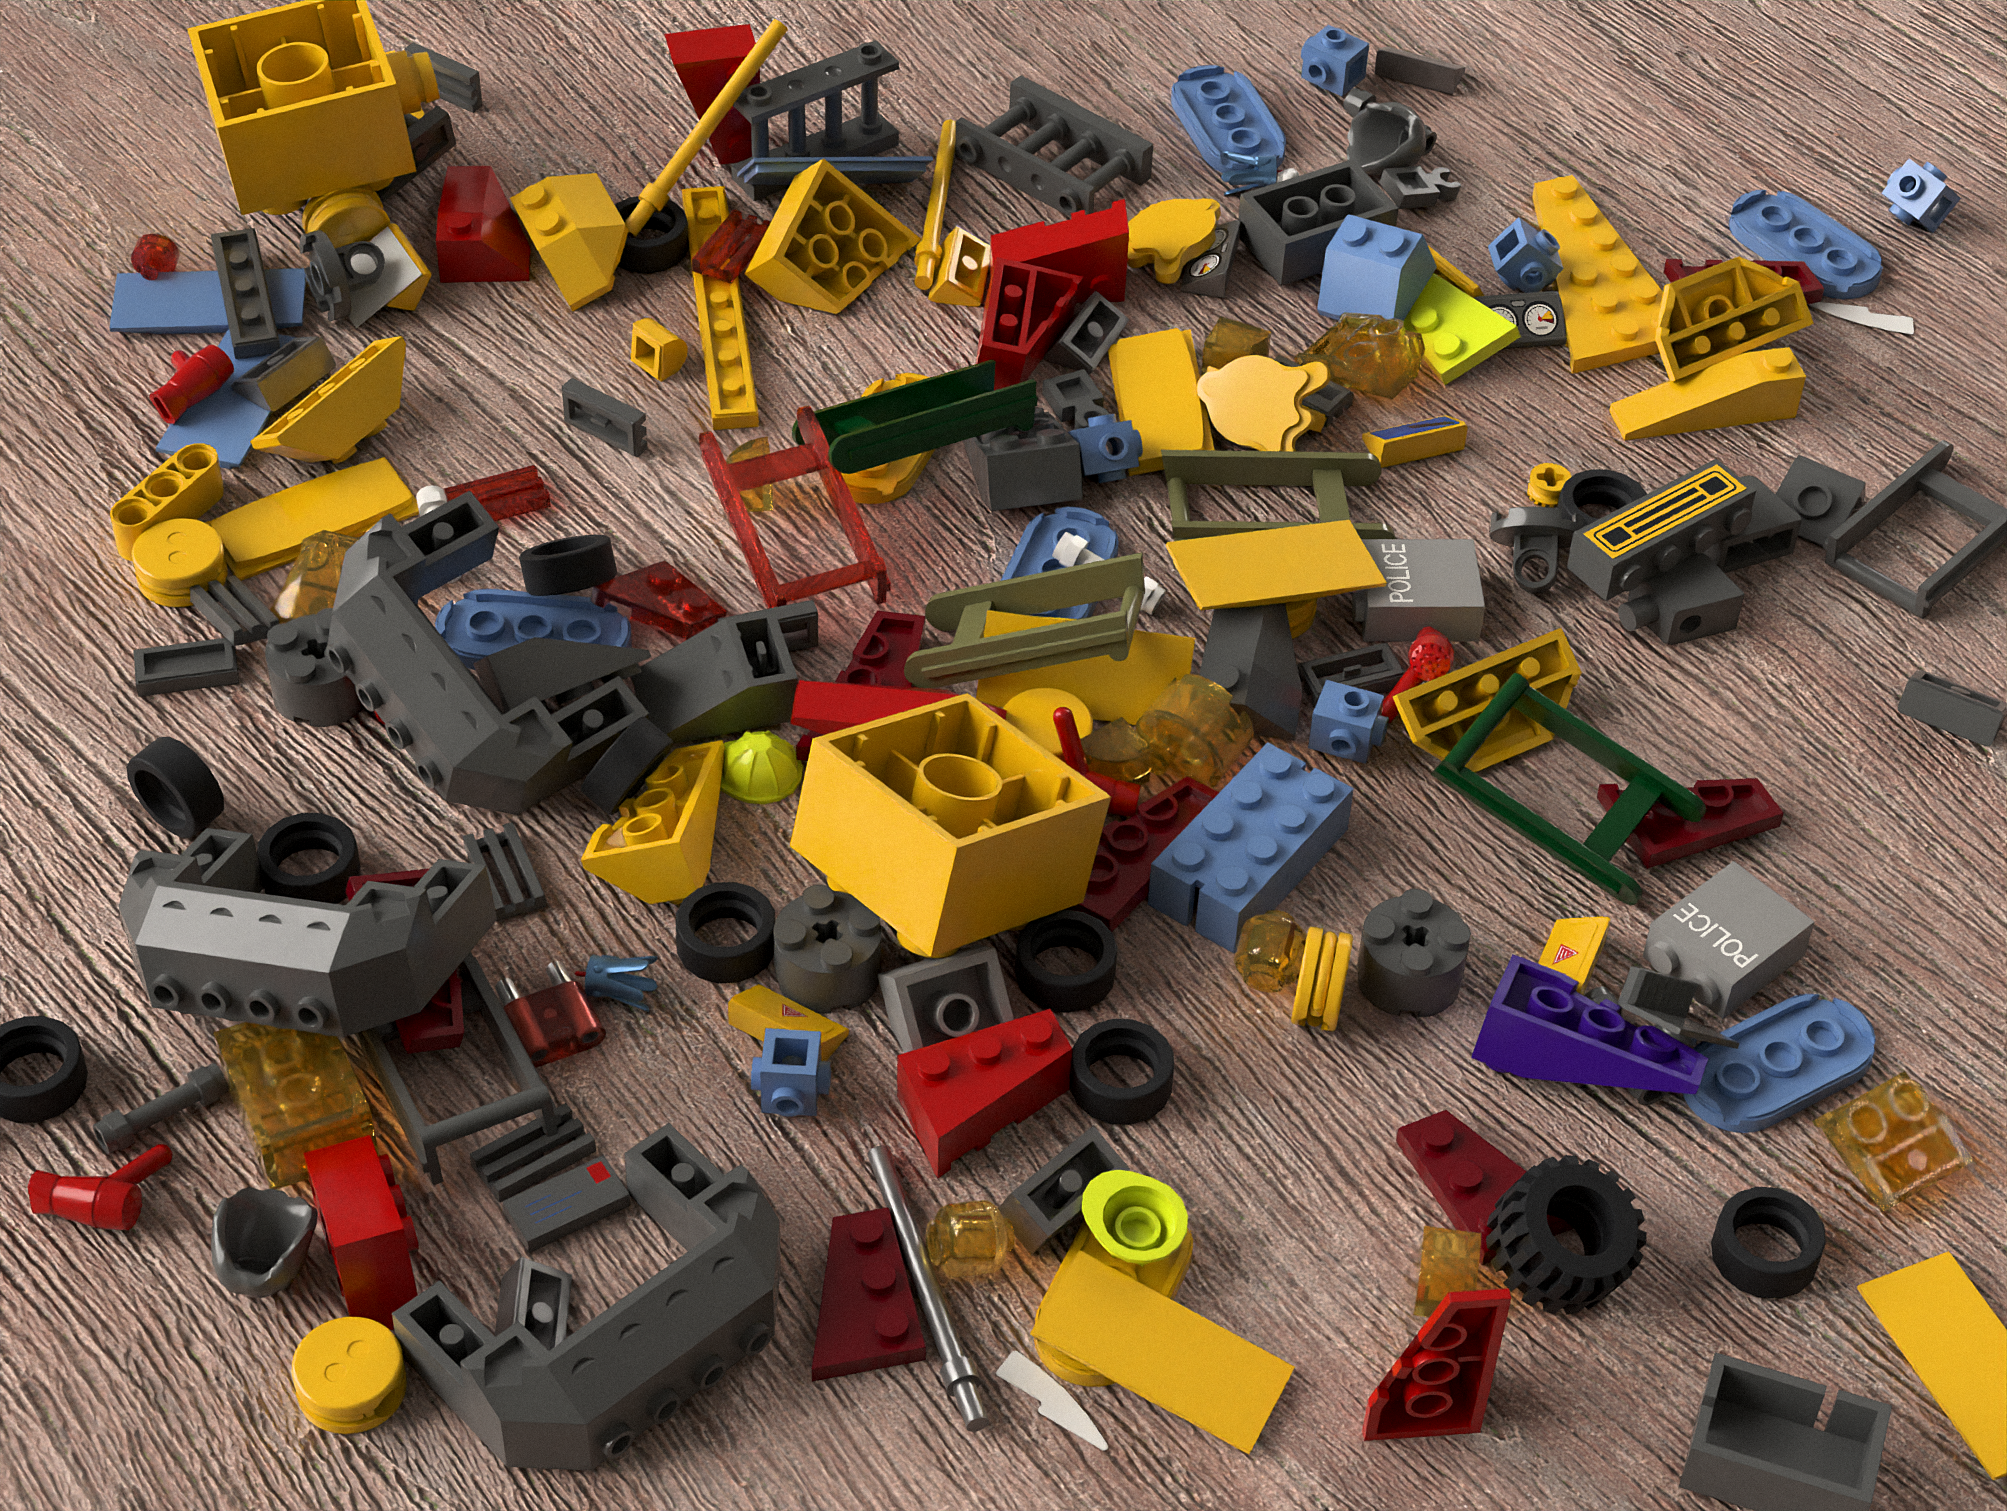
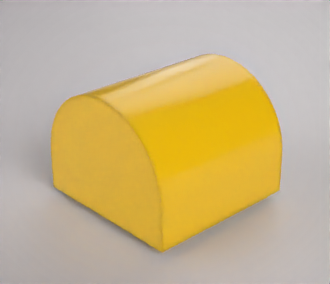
M643 318L634 322L631 361L660 382L677 373L687 357L688 347L686 342L652 318Z

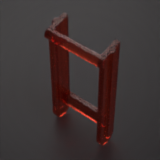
M809 405L797 409L798 426L805 444L728 465L714 434L711 431L700 433L701 457L767 609L784 606L788 602L867 581L877 605L886 602V592L891 591V582L887 576L885 562L882 557L878 556L842 473L830 464L828 458L830 447ZM818 471L858 563L779 585L739 492Z

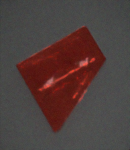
M665 560L615 577L592 589L591 602L594 605L604 608L608 602L614 601L632 608L631 619L646 625L660 627L665 632L685 640L716 624L719 618H724L727 615V610Z

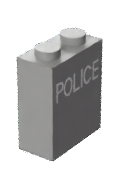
M1361 539L1387 582L1384 587L1356 590L1357 593H1353L1352 618L1353 622H1361L1363 642L1415 641L1418 632L1427 626H1431L1444 634L1449 641H1479L1485 602L1473 539Z
M1733 861L1651 922L1642 957L1649 961L1660 973L1698 983L1693 997L1694 1000L1708 1007L1724 1019L1805 956L1815 921Z

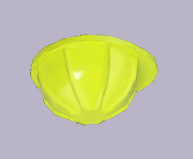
M769 730L752 733L746 731L738 740L724 743L725 756L720 790L732 798L750 804L773 803L781 801L794 793L801 783L803 765L801 760H796V752L793 745L772 734Z
M1112 1170L1101 1173L1091 1180L1083 1192L1081 1210L1085 1221L1095 1238L1111 1254V1258H1119L1125 1262L1139 1264L1143 1267L1145 1264L1164 1260L1178 1250L1187 1234L1188 1214L1182 1199L1169 1185L1152 1177L1133 1171Z

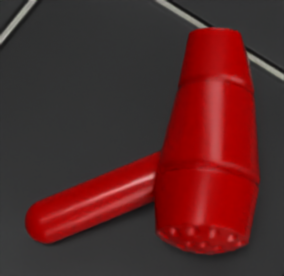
M212 344L194 353L191 357L185 351H175L171 356V363L177 372L165 385L152 392L149 398L161 418L167 423L174 424L188 408L199 403L222 387L234 373L233 363L222 349Z
M1431 626L1424 627L1418 632L1408 654L1410 667L1383 701L1381 716L1389 717V723L1399 714L1393 696L1421 685L1424 680L1431 681L1446 675L1453 666V644L1444 634Z
M1067 707L1057 708L1053 713V721L1066 764L1111 796L1107 814L1112 813L1113 815L1133 817L1136 814L1141 785L1116 780V778L1089 770L1072 711Z
M158 1144L109 1176H62L36 1170L28 1183L32 1213L57 1215L97 1229L130 1230L136 1224L142 1209V1192L137 1184L168 1165L172 1160L173 1152L169 1146Z

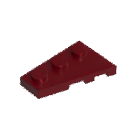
M889 1207L833 1217L811 1368L812 1382L926 1360V1344Z

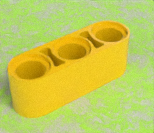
M204 443L186 445L114 504L110 511V518L117 550L122 558L133 561L132 549L135 541L151 526L171 519L187 518L197 520L222 498L224 486L216 449Z

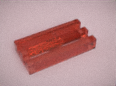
M734 209L693 256L692 271L732 284L752 260L771 221L764 220L760 225L757 224V217L750 214L744 220L742 219V212ZM748 234H750L751 237L738 251V246L748 236ZM727 259H731L724 269H720Z
M535 465L444 488L447 502L471 491L494 521L551 507L550 494L547 488L544 489V482L541 477H538V470Z

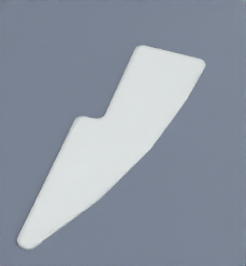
M1824 302L1808 304L1828 314L1858 324L1893 332L1914 334L1913 318L1870 313L1867 307Z
M1013 1351L996 1371L997 1376L1041 1402V1406L1038 1408L1040 1414L1103 1451L1108 1449V1444L1090 1417L1061 1385L1020 1352Z

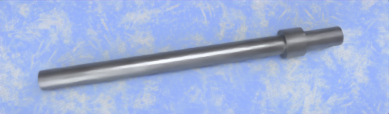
M884 1145L876 1146L868 1152V1158L885 1205L889 1207L895 1233L942 1359L943 1366L940 1369V1374L945 1388L950 1396L956 1398L967 1430L970 1432L980 1431L989 1424V1419L977 1389L981 1383L973 1360L970 1357H966L889 1148Z

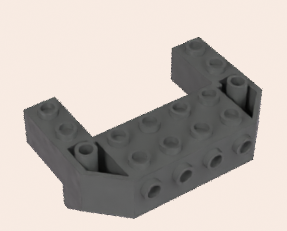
M471 491L456 497L402 527L390 513L381 518L345 552L332 611L326 653L332 666L339 673L345 672L355 684L356 693L363 706L369 711L375 710L383 720L386 732L392 743L400 750L405 749L415 761L417 773L427 787H435L447 802L519 815L590 773L608 748L634 721L642 716L648 719V711L620 676L552 715L536 696L503 714L418 607L420 597L492 559L499 526Z
M206 828L181 855L140 850L134 856L118 906L136 972L153 1008L346 1037L421 1012L497 920L486 865L438 859L414 887L367 881L346 905L261 894L260 892L265 887L253 834Z
M667 1123L624 1153L627 1191L630 1197L688 1251L549 1351L519 1321L495 1337L439 1280L392 1313L395 1336L401 1346L403 1359L506 1467L592 1471L606 1459L619 1457L627 1451L636 1437L655 1423L662 1424L675 1415L682 1403L701 1389L708 1390L714 1387L724 1377L729 1368L746 1356L751 1357L760 1353L775 1335L781 1271L780 1220L750 1172L742 1164L724 1175L670 1123Z

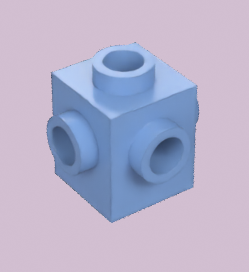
M1327 25L1315 36L1309 37L1302 47L1301 59H1303L1301 78L1343 97L1365 78L1369 43L1346 33L1342 29Z
M1908 159L1902 167L1896 169L1887 181V186L1881 193L1893 204L1888 211L1908 226L1915 220L1932 233L1935 232L1961 199L1951 188L1943 183L1947 176L1929 162H1926L1921 167L1911 159Z
M1520 217L1488 245L1495 271L1504 284L1513 290L1519 288L1525 293L1539 292L1545 286L1550 285L1564 269L1558 253L1560 245L1555 237L1545 229L1539 232Z
M1116 414L1088 418L1089 427L1068 432L1079 443L1082 477L1097 474L1099 483L1126 479L1125 469L1139 466L1138 457H1141L1143 452L1142 440L1137 429L1133 430L1131 420L1117 422Z
M1326 680L1312 714L1308 748L1366 764L1373 745L1381 747L1386 736L1389 717L1381 716L1384 695Z
M766 1028L762 1057H753L751 1071V1090H761V1113H773L787 1117L797 1115L817 1116L819 1094L829 1095L831 1083V1061H821V1031Z

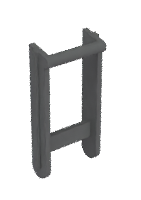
M1945 440L1940 441L1846 520L1823 543V549L1827 550L1826 564L1922 619L1929 614L1934 604L2007 540V509L1941 473L1949 462L1954 449L1953 444ZM1921 490L1986 526V528L1918 587V592L1915 593L1847 554V552Z
M471 952L457 967L464 981L460 983L463 1015L477 1010L480 1011L522 1092L425 1126L384 1044L401 1038L396 1022L392 1021L355 1033L424 1174H428L433 1185L444 1182L436 1152L437 1146L533 1112L536 1119H539L543 1132L548 1137L558 1134L557 1125L562 1123L560 1113L546 1085L541 1080L481 966Z

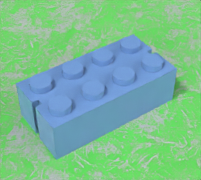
M1267 742L1151 863L1148 905L1187 926L1193 917L1195 888H1200L1195 932L1235 953L1348 830L1354 788L1317 768H1314L1310 773L1306 772V762Z

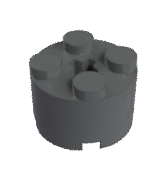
M333 608L322 609L317 614L306 615L287 623L277 624L268 631L265 658L273 702L278 712L295 722V716L309 720L310 726L328 727L352 719L364 708L356 693L355 684L345 672L339 673L332 666L326 653Z
M826 885L808 887L804 890L802 896L794 899L781 910L773 930L775 975L784 997L816 1013L823 1014L831 1013V1007L849 1004V1009L858 1007L874 994L879 985L877 974L881 973V925L878 915L851 894L833 891Z
M1409 889L1402 896L1394 897L1378 904L1367 915L1362 929L1357 960L1358 984L1362 994L1380 1010L1400 1016L1401 1010L1419 1012L1418 1017H1430L1446 1010L1457 999L1462 984L1469 949L1470 928L1454 910L1432 899L1428 892L1421 889Z

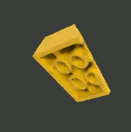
M823 158L794 176L745 275L778 301L837 314L867 289L881 273L895 264L900 256L914 247L921 238Z

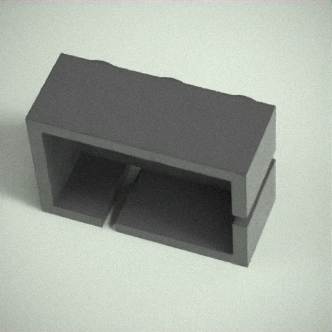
M1715 1352L1702 1393L1679 1487L1755 1511H1869L1892 1405L1838 1390L1824 1431L1818 1430L1813 1427L1825 1396L1826 1385Z

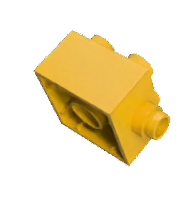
M304 0L187 29L241 215L257 211L271 215L288 214L300 209L309 198L365 184L373 190L379 191L387 187L394 177L417 172L404 115L421 111L420 103L422 102L427 104L440 99L434 70L427 52L413 53L410 57L407 56L405 50L385 54L366 0Z
M966 693L813 738L790 847L827 875L828 886L833 891L851 894L897 930V939L904 948L920 956L944 958L955 954L959 947L1005 930H1023L1030 921L1083 903L1111 796L970 694Z

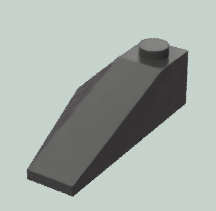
M1285 603L1215 609L1195 695L1196 727L1295 741L1303 693Z

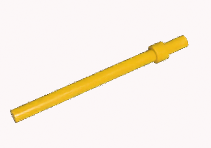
M776 19L771 22L653 184L648 182L638 196L640 202L625 221L629 229V236L636 238L653 213H660L670 199L667 195L788 31L783 23Z
M951 119L944 121L942 124L922 241L917 244L914 256V263L917 267L914 283L921 290H927L932 286L934 270L940 265L942 248L939 245L956 144V121Z

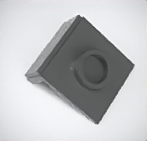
M1798 455L1794 459L1776 495L1802 518L1798 537L1823 548L1824 541L1829 538L1833 531L1848 520L1853 509L1862 507L1865 498L1866 482Z
M1631 966L1618 1001L1621 1008L1655 1023L1656 1028L1684 1044L1695 1046L1697 1040H1702L1738 1049L1739 1042L1686 1018L1698 983Z

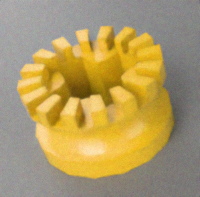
M1543 463L1535 466L1531 470L1529 479L1530 483L1527 490V495L1530 496L1529 499L1531 501L1535 500L1534 504L1536 505L1542 503L1541 507H1546V504L1551 508H1554V505L1558 507L1560 492L1564 483L1571 478L1570 472L1565 467L1553 463Z

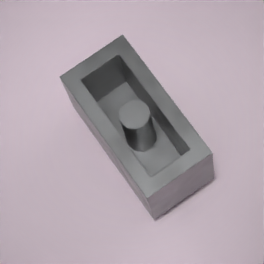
M1092 1126L1011 1192L995 1213L1032 1255L1083 1213L1081 1210L1083 1192L1091 1180L1104 1172L1112 1170L1129 1171L1130 1168L1099 1131Z

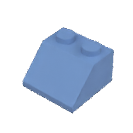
M1348 214L1326 248L1317 306L1319 315L1394 336L1437 268L1424 235Z

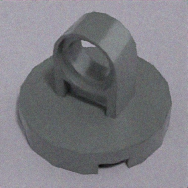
M322 230L313 231L300 237V254L309 252L310 267L304 268V272L318 308L321 312L330 310L328 313V320L330 322L349 316L351 314L350 292L368 287L377 282L384 269V254L378 246L367 241L355 242L334 248L332 242ZM356 254H367L373 258L376 269L370 274H360L351 266V258Z
M1536 506L1509 508V516L1501 519V514L1498 512L1492 513L1489 524V537L1496 543L1514 547L1513 570L1516 582L1520 588L1528 593L1538 594L1544 593L1554 585L1558 575L1559 549L1571 547L1573 533L1586 526V519L1582 515L1575 513L1571 521L1561 519L1562 509ZM1539 558L1547 562L1550 569L1545 579L1539 582H1531L1523 577L1521 572L1523 565L1530 559Z

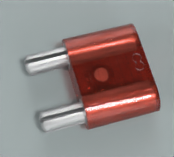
M555 961V967L552 962L546 967V973L553 987L520 997L513 981L509 978H505V986L502 980L498 981L495 986L504 1005L503 1009L535 1068L598 1046L606 1037V1031L581 983L571 980L561 961Z

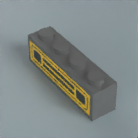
M1714 459L1573 533L1567 568L1607 601L1624 591L1628 592L1635 589L1641 582L1660 572L1671 570L1677 563L1696 553L1705 552L1718 541L1742 532L1751 521V511L1756 490L1719 460Z

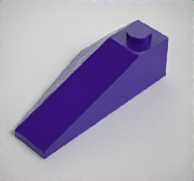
M1512 954L1489 1005L1471 1056L1472 1059L1485 1063L1489 1068L1497 1072L1511 1073L1522 1078L1696 1095L1709 1058L1654 1026H1634L1619 1015L1621 1007L1612 1001L1605 999L1599 1005L1578 993L1576 989L1579 982L1566 974Z

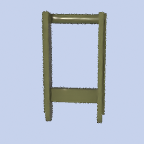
M1161 450L1174 541L1350 520L1344 486L1370 485L1379 479L1382 472L1379 459L1371 453ZM1186 484L1314 486L1320 522L1191 521ZM1352 523L1361 539H1396L1394 530L1386 524Z
M1143 552L935 594L927 603L925 609L926 619L930 625L938 630L951 631L957 629L953 643L912 653L904 667L906 679L917 688L932 689L1103 655H1109L1115 661L1125 660L1129 654L1145 594ZM1123 597L1118 612L984 638L987 610L1032 615Z

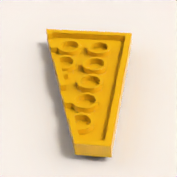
M1573 175L1534 183L1532 198L1539 229H1545L1551 233L1560 245L1558 253L1564 269L1552 282L1553 291L1559 292L1562 302L1567 336L1565 346L1569 347L1571 358L1569 364L1571 373L1574 374L1660 353L1655 336L1663 291Z

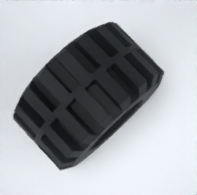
M1565 1155L1559 1162L1555 1157L1544 1159L1538 1166L1534 1165L1498 1199L1494 1205L1496 1209L1489 1215L1487 1227L1493 1231L1486 1237L1487 1249L1494 1250L1497 1254L1491 1260L1495 1271H1504L1508 1279L1503 1284L1511 1292L1518 1288L1524 1293L1521 1301L1531 1307L1537 1302L1543 1303V1312L1556 1314L1563 1308L1566 1315L1579 1313L1585 1307L1588 1310L1626 1281L1633 1274L1632 1271L1640 1265L1644 1256L1639 1250L1646 1245L1647 1232L1638 1229V1226L1645 1221L1642 1209L1633 1208L1631 1202L1636 1197L1628 1187L1623 1191L1616 1183L1620 1177L1611 1170L1606 1174L1600 1172V1163L1588 1159L1580 1165L1577 1156ZM1547 1215L1556 1216L1566 1221L1575 1229L1582 1241L1585 1256L1567 1250L1556 1240L1549 1228Z

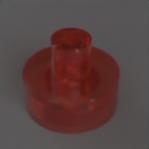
M154 233L141 236L136 241L131 255L134 269L147 280L157 279L159 272H174L179 260V250L176 244L166 236Z

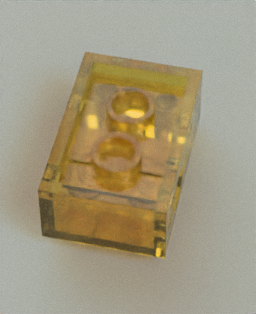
M243 1022L213 1032L222 1073L226 1078L229 1092L269 1189L277 1190L309 1179L303 1155L304 1152L370 1135L377 1155H379L370 1107L338 1036H325L320 1033L287 1028L279 1029L273 1026Z

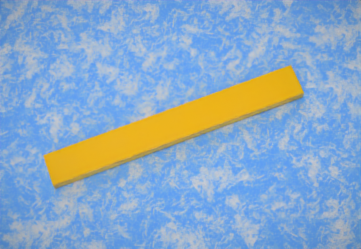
M725 186L682 189L683 210L688 221V248L713 430L759 427V414Z

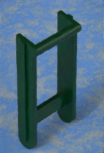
M988 360L803 414L793 425L792 437L796 445L806 451L812 452L830 447L828 451L830 464L841 473L852 474L1010 426H1014L1022 431L1030 430L1035 422V406H1037L1038 396H1036L1037 381L1032 379L994 390L996 361Z
M1513 673L1500 687L1491 702L1431 773L1432 776L1619 901L1629 905H1635L1642 897L1643 891L1632 877L1612 865L1610 861L1655 803L1658 801L1680 817L1691 822H1699L1707 812L1705 804L1696 794L1529 686V682L1518 673ZM1512 707L1630 783L1583 844L1465 767Z

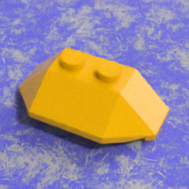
M597 173L546 177L510 198L572 312L612 290L615 280L613 274L620 262L629 229Z
M1738 256L1664 286L1655 340L1671 382L1814 323L1799 281L1789 277H1782L1766 267Z
M398 336L372 342L364 351L260 435L253 438L250 443L254 449L309 463L331 460L333 464H336L352 456L357 451L355 444L362 438L371 437L382 431L388 425L385 419L400 408L406 342L403 337Z
M1561 627L1393 696V699L1413 744L1442 761L1513 673L1522 675L1529 682V686L1566 709L1573 687L1577 685L1582 672ZM1512 707L1465 767L1476 773L1553 740L1555 734Z

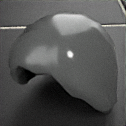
M1398 102L1368 103L1366 109L1360 111L1352 119L1351 128L1347 135L1349 140L1347 161L1353 159L1368 175H1382L1384 169L1415 166L1418 164L1426 148V132L1422 119L1412 107Z
M247 1187L239 1190L232 1197L223 1198L213 1215L211 1236L212 1264L220 1284L230 1292L254 1298H265L290 1287L305 1264L317 1225L318 1209L309 1205L305 1199L299 1196L292 1198L284 1191L274 1189L258 1190Z

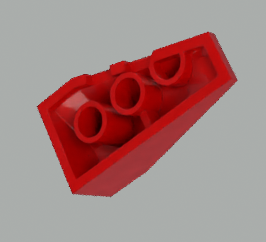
M447 166L438 209L436 230L440 283L530 281V245L492 167Z
M799 680L796 686L790 724L826 735L962 694L946 689ZM978 700L1006 720L1007 710Z
M1509 1288L1447 1293L1368 1398L1362 1429L1364 1441L1481 1432L1511 1303Z

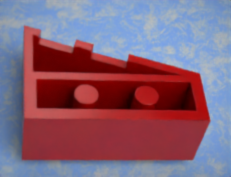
M750 24L665 34L673 65L699 120L755 46L756 42ZM760 69L746 88L760 83ZM732 106L708 138L720 165L738 163L752 157L751 123Z
M1125 199L1112 202V208L1088 215H1086L1085 210L1071 213L1072 219L1046 226L1044 221L991 235L990 280L996 257L1083 276L1077 303H1084L1095 291L1100 293L1109 302H1125L1129 226Z
M996 257L986 296L975 364L988 360L996 361L994 390L1025 382L1073 317L1083 276Z
M1051 1008L897 1055V1097L937 1179L951 1170V1163L973 1148L976 1151L981 1150L991 1143V1136L1013 1121L1018 1125L1070 1089L1072 1047Z
M370 1135L304 1152L303 1155L313 1200L318 1209V1217L329 1254H332L339 1275L337 1281L342 1297L345 1296L349 1317L372 1319L383 1324L389 1330H394L392 1313L418 1296L409 1252L418 1250L419 1244L412 1218L407 1216L401 1188L395 1182L388 1153L378 1156Z

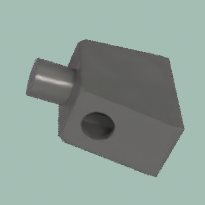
M1747 475L1740 477L1756 490L1751 511L1752 518L1748 526L1739 534L1730 535L1718 541L1704 552L1724 573L1787 556L1794 552L1802 518L1755 476Z
M1704 552L1696 553L1677 563L1671 570L1660 572L1641 582L1635 589L1629 592L1628 602L1619 606L1618 614L1622 625L1628 631H1634L1647 625L1663 643L1674 645L1736 629L1745 593Z

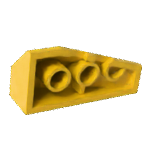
M1790 347L1747 352L1671 382L1668 380L1610 404L1609 411L1624 441L1796 418L1806 375Z
M723 740L675 749L645 779L648 789L637 799L627 798L618 807L621 817L613 826L611 824H602L592 834L581 858L583 868L648 904L667 901L672 904H680L696 889L703 887L710 869L725 756Z

